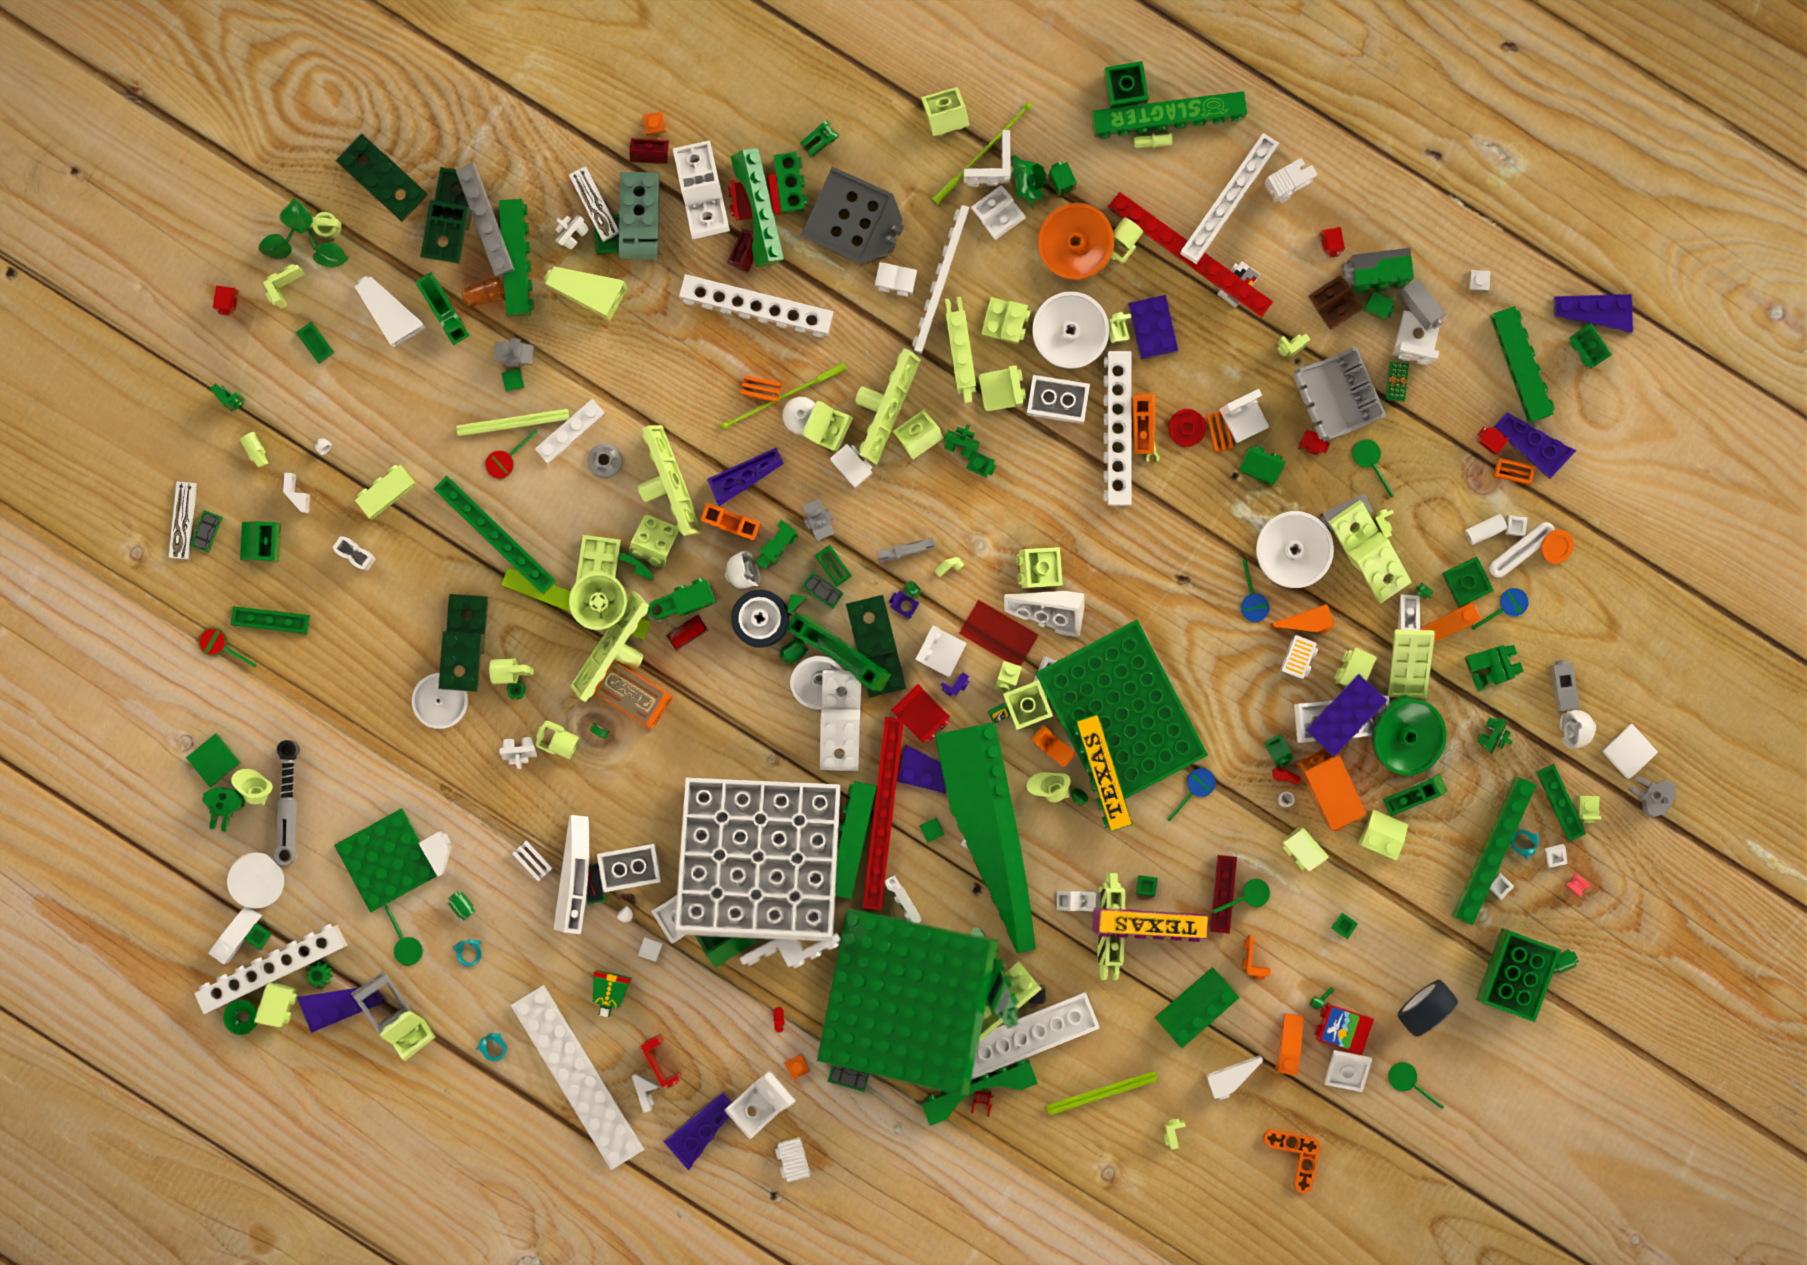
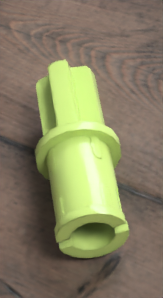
M1152 133V135L1134 137L1135 148L1153 147L1155 149V146L1172 145L1171 133L1160 135Z

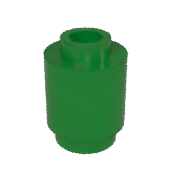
M794 639L780 649L782 652L780 657L785 664L789 662L792 665L805 656V652L809 649L803 640Z
M457 891L448 898L450 900L448 905L458 918L461 917L463 921L475 912L474 905L463 892L459 894Z
M1569 949L1561 952L1553 974H1561L1577 967L1576 963L1579 961L1574 951L1571 952Z

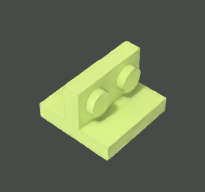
M924 409L893 430V433L902 443L912 460L944 438L938 425Z

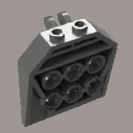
M832 167L800 237L860 266H864L887 257L889 252L893 253L897 241L895 238L897 235H901L904 225H902L903 219L892 193ZM855 194L858 198L855 202H849L847 196ZM871 203L878 205V209L874 212L868 210V206ZM842 211H847L850 214L845 220L839 217ZM864 220L869 221L871 224L867 229L860 227V223ZM835 228L842 231L838 237H834L831 234V231ZM860 238L863 242L860 246H854L852 240Z

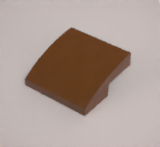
M1341 275L1308 296L1330 330L1362 310V306L1351 293L1350 287Z

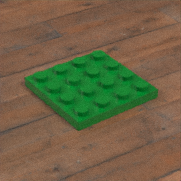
M403 808L334 845L370 913L437 877L419 845L421 841Z

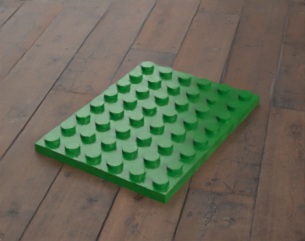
M1138 619L1035 672L1084 768V762H1087L1085 754L1081 755L1078 746L1081 740L1079 736H1075L1073 730L1074 720L1095 713L1098 714L1124 799L1208 756ZM1091 772L1087 773L1090 780H1093Z

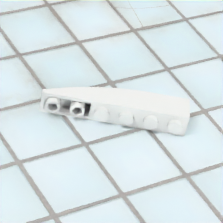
M569 815L553 930L565 933L581 934L589 868L588 817Z

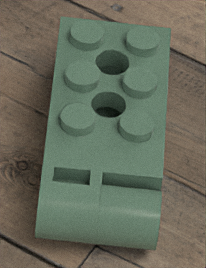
M620 172L619 259L658 260L659 173ZM637 191L645 192L641 197L635 196ZM639 209L644 211L640 216L635 215V212Z

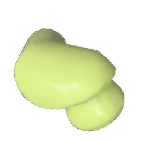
M958 557L947 559L935 569V572L941 577L951 567L958 571L964 564Z

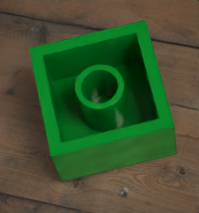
M1143 61L1104 68L1103 74L1109 108L1140 105L1148 102L1149 95Z

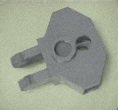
M509 339V342H495L494 362L505 363L506 366L510 367L533 365L534 345L520 343L519 339Z
M820 498L802 506L807 516L804 519L808 530H813L817 541L835 534L830 523L833 518L829 509H824Z
M1636 775L1634 780L1645 786L1644 790L1641 792L1634 786H1630L1628 790L1639 796L1638 799L1642 800L1643 813L1650 817H1657L1667 813L1676 797L1675 785L1668 780H1661L1656 783L1648 782Z

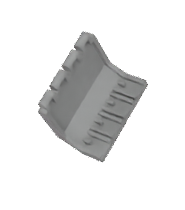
M1357 346L1326 360L1299 368L1292 375L1297 387L1302 389L1299 392L1305 406H1309L1307 411L1312 423L1317 424L1315 430L1319 439L1323 438L1324 442L1386 417Z

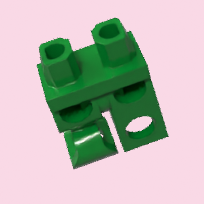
M782 520L777 524L780 531L772 540L766 543L765 548L761 547L759 550L762 554L756 560V563L764 569H767L772 562L776 564L779 561L777 557L783 554L786 546L798 540L797 531Z
M1501 645L1465 657L1470 674L1487 668L1490 669V673L1484 676H1479L1477 673L1472 675L1477 692L1490 683L1498 685L1512 680L1515 676L1524 672L1520 662L1511 665L1509 661L1510 657L1517 656L1515 645L1506 647Z

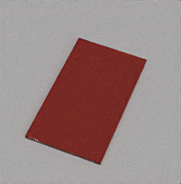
M980 600L977 601L959 632L960 635L1006 662L1021 666L1038 637V634Z

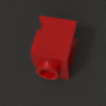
M1341 227L1325 229L1319 233L1322 237L1323 252H1326V255H1329L1330 258L1340 256V253L1345 250Z
M216 285L213 309L217 310L218 314L229 316L230 313H233V310H236L238 298L236 295L239 293V290Z
M1484 426L1477 434L1479 438L1476 442L1493 455H1496L1510 438L1503 437L1504 434L1495 427L1487 428Z
M1306 429L1298 449L1305 448L1306 452L1314 455L1326 454L1330 443L1324 442L1323 438L1319 439L1316 432Z

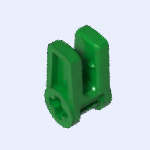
M828 120L821 123L800 142V145L806 148L817 138H821L816 145H813L808 150V155L811 158L839 137V134L835 133L829 126Z

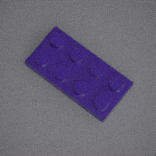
M1358 674L1305 731L1335 757L1387 702V699Z

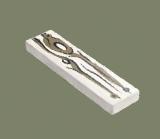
M586 166L569 174L602 241L604 242L618 235L619 230Z
M176 482L169 558L189 560L197 483Z

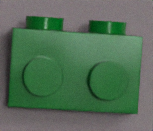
M1592 323L1569 337L1571 347L1575 351H1579L1582 356L1580 358L1582 363L1586 367L1589 366L1590 369L1613 355Z

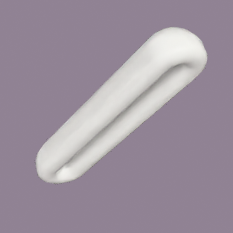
M1547 522L1539 524L1492 561L1489 566L1491 575L1501 578L1541 547L1543 538L1550 531L1555 530L1554 526Z

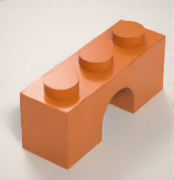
M710 503L706 504L700 519L703 523L756 542L762 526L758 521L734 514Z

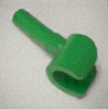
M1330 987L1320 999L1314 996L1310 1006L1315 1009L1321 1008L1326 998L1334 989Z

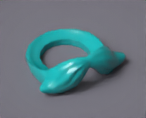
M1523 829L1515 832L1511 841L1513 851L1525 856V859L1528 860L1529 857L1535 854L1536 848L1539 845V833L1533 834ZM1519 834L1527 835L1534 844V848L1518 849L1514 844L1516 836Z
M469 939L467 941H460L452 948L456 950L458 961L464 966L476 965L481 959L480 944L482 941ZM465 943H469L477 952V958L474 962L468 963L462 958Z
M490 1033L480 1040L476 1050H480L487 1060L498 1061L505 1056L507 1046L501 1038L502 1033ZM488 1038L502 1047L503 1051L500 1056L491 1057L488 1055L486 1040Z

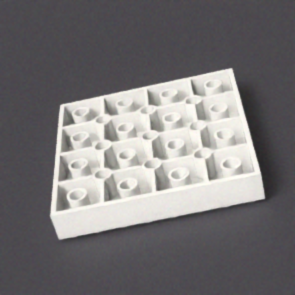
M686 778L676 933L679 935L833 941L840 785Z

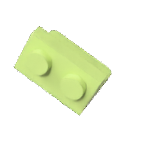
M289 265L284 268V272L278 275L274 273L266 278L267 280L263 283L267 289L265 295L270 303L272 302L273 305H277L280 308L287 306L279 288L305 275L304 270L300 266Z
M1017 365L1009 366L1005 370L979 375L985 411L989 412L1023 405V400H1026L1025 389L1020 387V381H1023L1021 369L1017 370Z
M817 401L812 408L808 422L804 426L803 436L819 446L838 452L853 417L836 411L821 401Z
M644 515L631 541L628 555L637 560L650 563L654 567L664 569L669 551L679 533L678 527L653 516Z
M411 1011L401 1014L398 1020L393 1024L387 1025L380 1033L382 1039L393 1044L404 1061L435 1038L426 1021Z

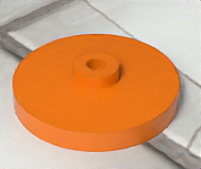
M1561 529L1550 531L1541 543L1543 558L1553 564L1562 563L1567 560L1573 551L1574 542L1572 536Z

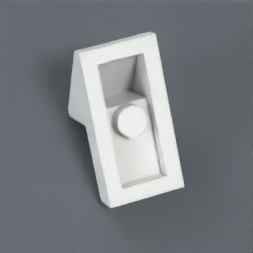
M635 1073L632 1075V1079L643 1112L645 1113L653 1109L652 1105H654L652 1094H648L647 1091L659 1088L661 1085Z

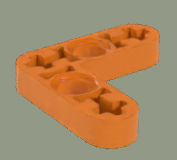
M1275 1129L1267 1130L1263 1136L1267 1146L1299 1153L1294 1186L1301 1193L1309 1192L1313 1186L1320 1148L1319 1142L1311 1136ZM1272 1133H1274L1276 1138L1282 1139L1283 1146H1279L1281 1142L1276 1140L1270 1143V1140L1267 1139L1268 1136H1272ZM1289 1137L1296 1138L1297 1143L1294 1147L1286 1145V1140ZM1300 1138H1302V1142L1306 1144H1309L1310 1141H1312V1143L1315 1145V1148H1311V1151H1308V1148L1306 1146H1301L1302 1149L1300 1150ZM1304 1160L1312 1162V1167L1309 1170L1302 1169L1301 1164ZM1300 1172L1310 1174V1177L1306 1176L1305 1178L1308 1186H1304V1189H1301V1186L1298 1184L1303 1181V1175H1299Z

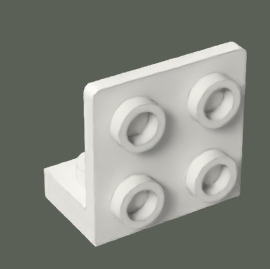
M1259 389L1219 409L1236 443L1269 427L1258 405L1257 399L1262 396Z
M933 625L915 660L949 677L966 646V642Z

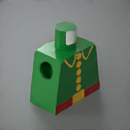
M600 970L594 971L592 1002L601 1004L598 1015L610 1017L612 1007L620 1008L632 977Z

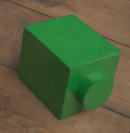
M1373 291L1363 311L1381 320H1385L1387 317H1391L1395 309L1392 306L1394 300Z

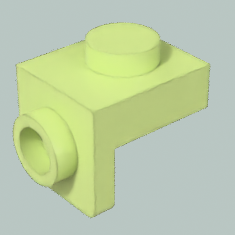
M1115 313L1108 320L1111 343L1125 342L1130 339L1125 321L1131 318V314Z
M1004 661L995 689L1002 693L1014 690L1022 667Z
M1179 1118L1169 1120V1124H1165L1166 1134H1163L1165 1145H1169L1171 1150L1179 1148L1175 1129L1185 1127V1122L1180 1121Z

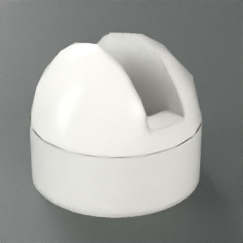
M324 438L318 439V443H315V449L320 455H325L332 447V444Z
M1283 792L1279 795L1278 803L1280 806L1287 808L1294 804L1295 798L1292 793ZM1282 797L1289 803L1288 805L1282 800Z
M626 905L616 917L622 922H629L633 918V913Z

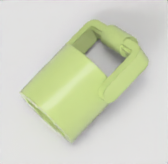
M321 212L312 217L313 223L310 227H313L320 237L325 240H333L339 236L341 222L329 212Z
M1125 217L1113 231L1115 242L1128 251L1123 258L1113 251L1111 258L1113 260L1116 259L1120 263L1126 262L1136 248L1134 244L1143 234V230L1137 224Z
M515 658L493 659L489 667L492 684L517 683L519 676H530L534 672V669L530 666L518 665Z
M547 720L539 727L535 745L546 752L556 753L570 760L580 737L565 731L563 727ZM546 727L556 731L550 745L541 742L545 736Z

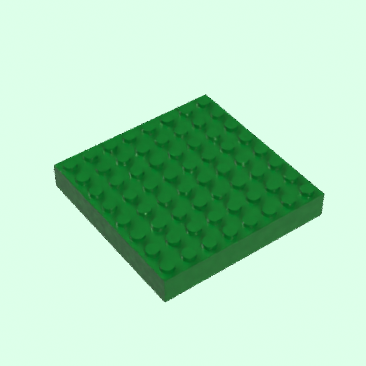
M846 909L817 1061L958 1095L968 1094L998 940L858 909Z

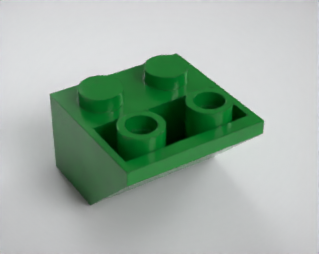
M1250 446L1246 450L1237 471L1268 485H1275L1286 461L1282 460L1283 457L1278 454L1272 453L1269 455L1265 453V449L1262 447Z
M261 521L242 522L240 560L279 562L281 524Z

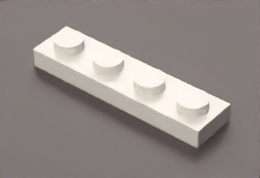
M591 399L536 447L535 450L549 464L606 413Z

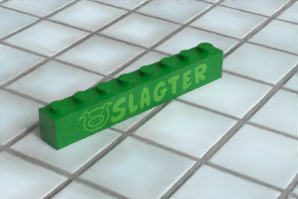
M1245 92L1093 110L1094 137L1099 136V139H1106L1114 134H1118L1121 137L1130 135L1129 132L1145 134L1148 133V130L1153 129L1161 132L1166 131L1168 127L1183 129L1186 128V125L1194 124V127L1204 126L1207 122L1222 124L1224 120L1239 122L1247 115Z
M1514 777L1451 915L1452 917L1470 925L1474 924L1534 793L1536 784L1521 777Z

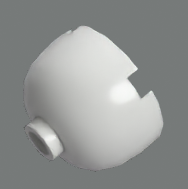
M796 397L786 403L782 414L786 428L796 435H803L804 426L808 422L812 408L816 403L807 397Z
M745 550L733 555L728 560L725 572L726 580L740 590L755 588L759 586L757 584L761 581L757 564L753 566L750 560L753 556Z
M1572 710L1562 714L1560 731H1564L1565 737H1562V740L1566 747L1569 749L1585 747L1593 740L1596 724L1586 712Z

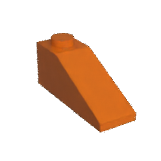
M1136 393L1133 396L1134 454L1154 453L1156 393Z
M1471 602L1420 627V630L1434 631V642L1481 620Z
M1327 604L1271 623L1272 628L1311 633L1319 632L1320 635L1330 632V627L1335 626Z
M1284 1013L1275 1067L1278 1073L1297 1076L1304 1016Z

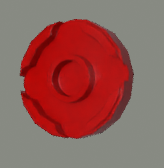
M1182 409L1171 417L1168 424V433L1177 445L1192 447L1204 438L1206 422L1204 417L1195 410Z

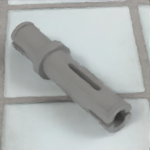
M933 537L901 546L893 545V548L878 550L877 554L881 563L895 558L899 560L901 559L900 557L936 548Z

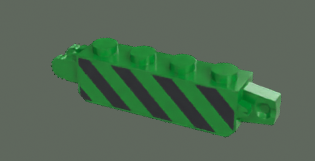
M979 927L972 928L970 932L973 935L986 937ZM997 946L987 1001L991 1012L996 1017L1001 1018L1009 1029L1019 1024L1016 1014L1019 1001L1016 994L1011 992L1010 987H1012L1009 976L1004 974L1003 970L1006 967L1003 960L998 958L997 952H999Z

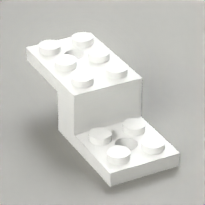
M710 141L674 148L673 153L692 239L730 231ZM694 159H698V160H699V161L696 162V163H691V161L694 160ZM705 217H712L710 220H703Z
M823 670L820 770L858 771L861 682L849 671ZM842 686L845 687L847 691L845 693H839L836 689ZM840 748L843 749L845 753L842 755H837L834 751Z
M1384 696L1387 702L1375 713V720L1373 721L1371 718L1353 738L1372 736L1374 724L1378 716L1390 705L1389 696ZM1332 701L1294 704L1298 743L1316 741L1305 730L1310 726L1312 718L1316 719Z
M837 931L833 934V941H818L803 949L799 940L772 939L742 955L740 960L743 965L748 963L750 966L760 960L759 956L765 954L767 957L777 952L776 948L778 947L788 968L793 966L795 969L804 964V959L810 957L812 960L820 956L821 950L827 948L829 951L837 947L841 937Z

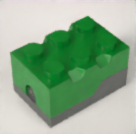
M1403 248L1352 255L1347 263L1343 265V275L1350 282L1351 291L1357 290V293H1365L1371 288H1375L1376 291H1382L1391 285H1394L1395 289L1404 288L1414 279L1411 249Z

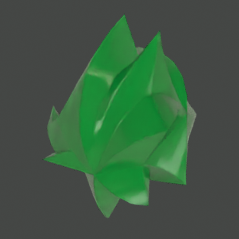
M1013 154V171L1011 176L1015 178L1018 199L1025 198L1034 210V199H1044L1041 188L1046 183L1044 180L1047 174L1044 166L1041 164L1022 161Z

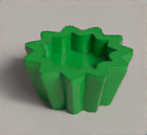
M317 961L316 964L311 963L310 968L306 969L308 975L305 978L309 980V985H314L315 989L319 986L324 988L325 984L331 983L330 978L333 975L330 972L332 968L327 967V963L321 964L320 961Z

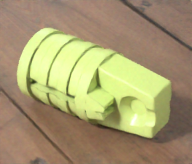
M251 432L239 440L248 453L247 455L250 460L254 461L258 467L268 464L264 455L266 452L258 437H256L255 432Z

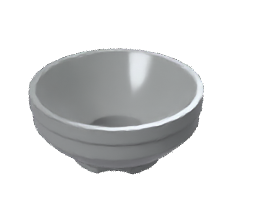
M607 443L596 445L588 455L589 469L600 478L613 477L622 467V455L614 445ZM606 454L609 456L610 460L607 465H601L598 462L600 455Z

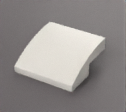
M1002 185L971 207L994 240L1026 218Z
M1633 724L1628 725L1617 738L1613 739L1602 750L1604 755L1627 780L1658 753Z

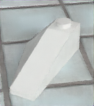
M1069 591L1005 594L1004 611L1024 620L1031 619L1036 621L1043 628L1044 626L1055 629L1054 632L1060 635L1079 637L1084 614V594Z

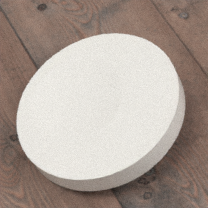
M435 673L423 678L415 687L412 695V708L416 717L426 726L436 729L449 728L457 724L464 717L468 708L467 691L438 689L439 673Z
M249 853L241 856L232 864L227 877L228 890L234 900L245 907H266L275 902L281 895L285 880L282 867L271 856L263 853Z

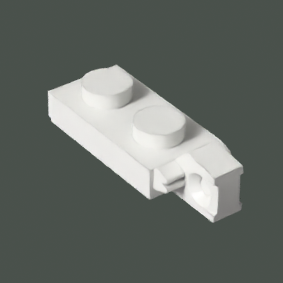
M894 875L885 881L887 889L895 892L896 896L894 898L900 907H904L906 919L917 923L921 922L920 914L897 877Z

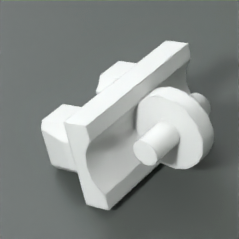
M578 215L569 225H567L571 220L569 216H566L563 221L560 218L556 219L559 226L555 231L560 233L563 229L565 230L555 241L570 250L577 244V241L571 237L573 232L576 231L581 236H584L589 230L583 222L584 219Z
M531 737L522 738V746L515 747L514 739H504L503 746L500 748L502 760H509V765L516 764L517 769H522V763H529L528 758L537 757V751Z

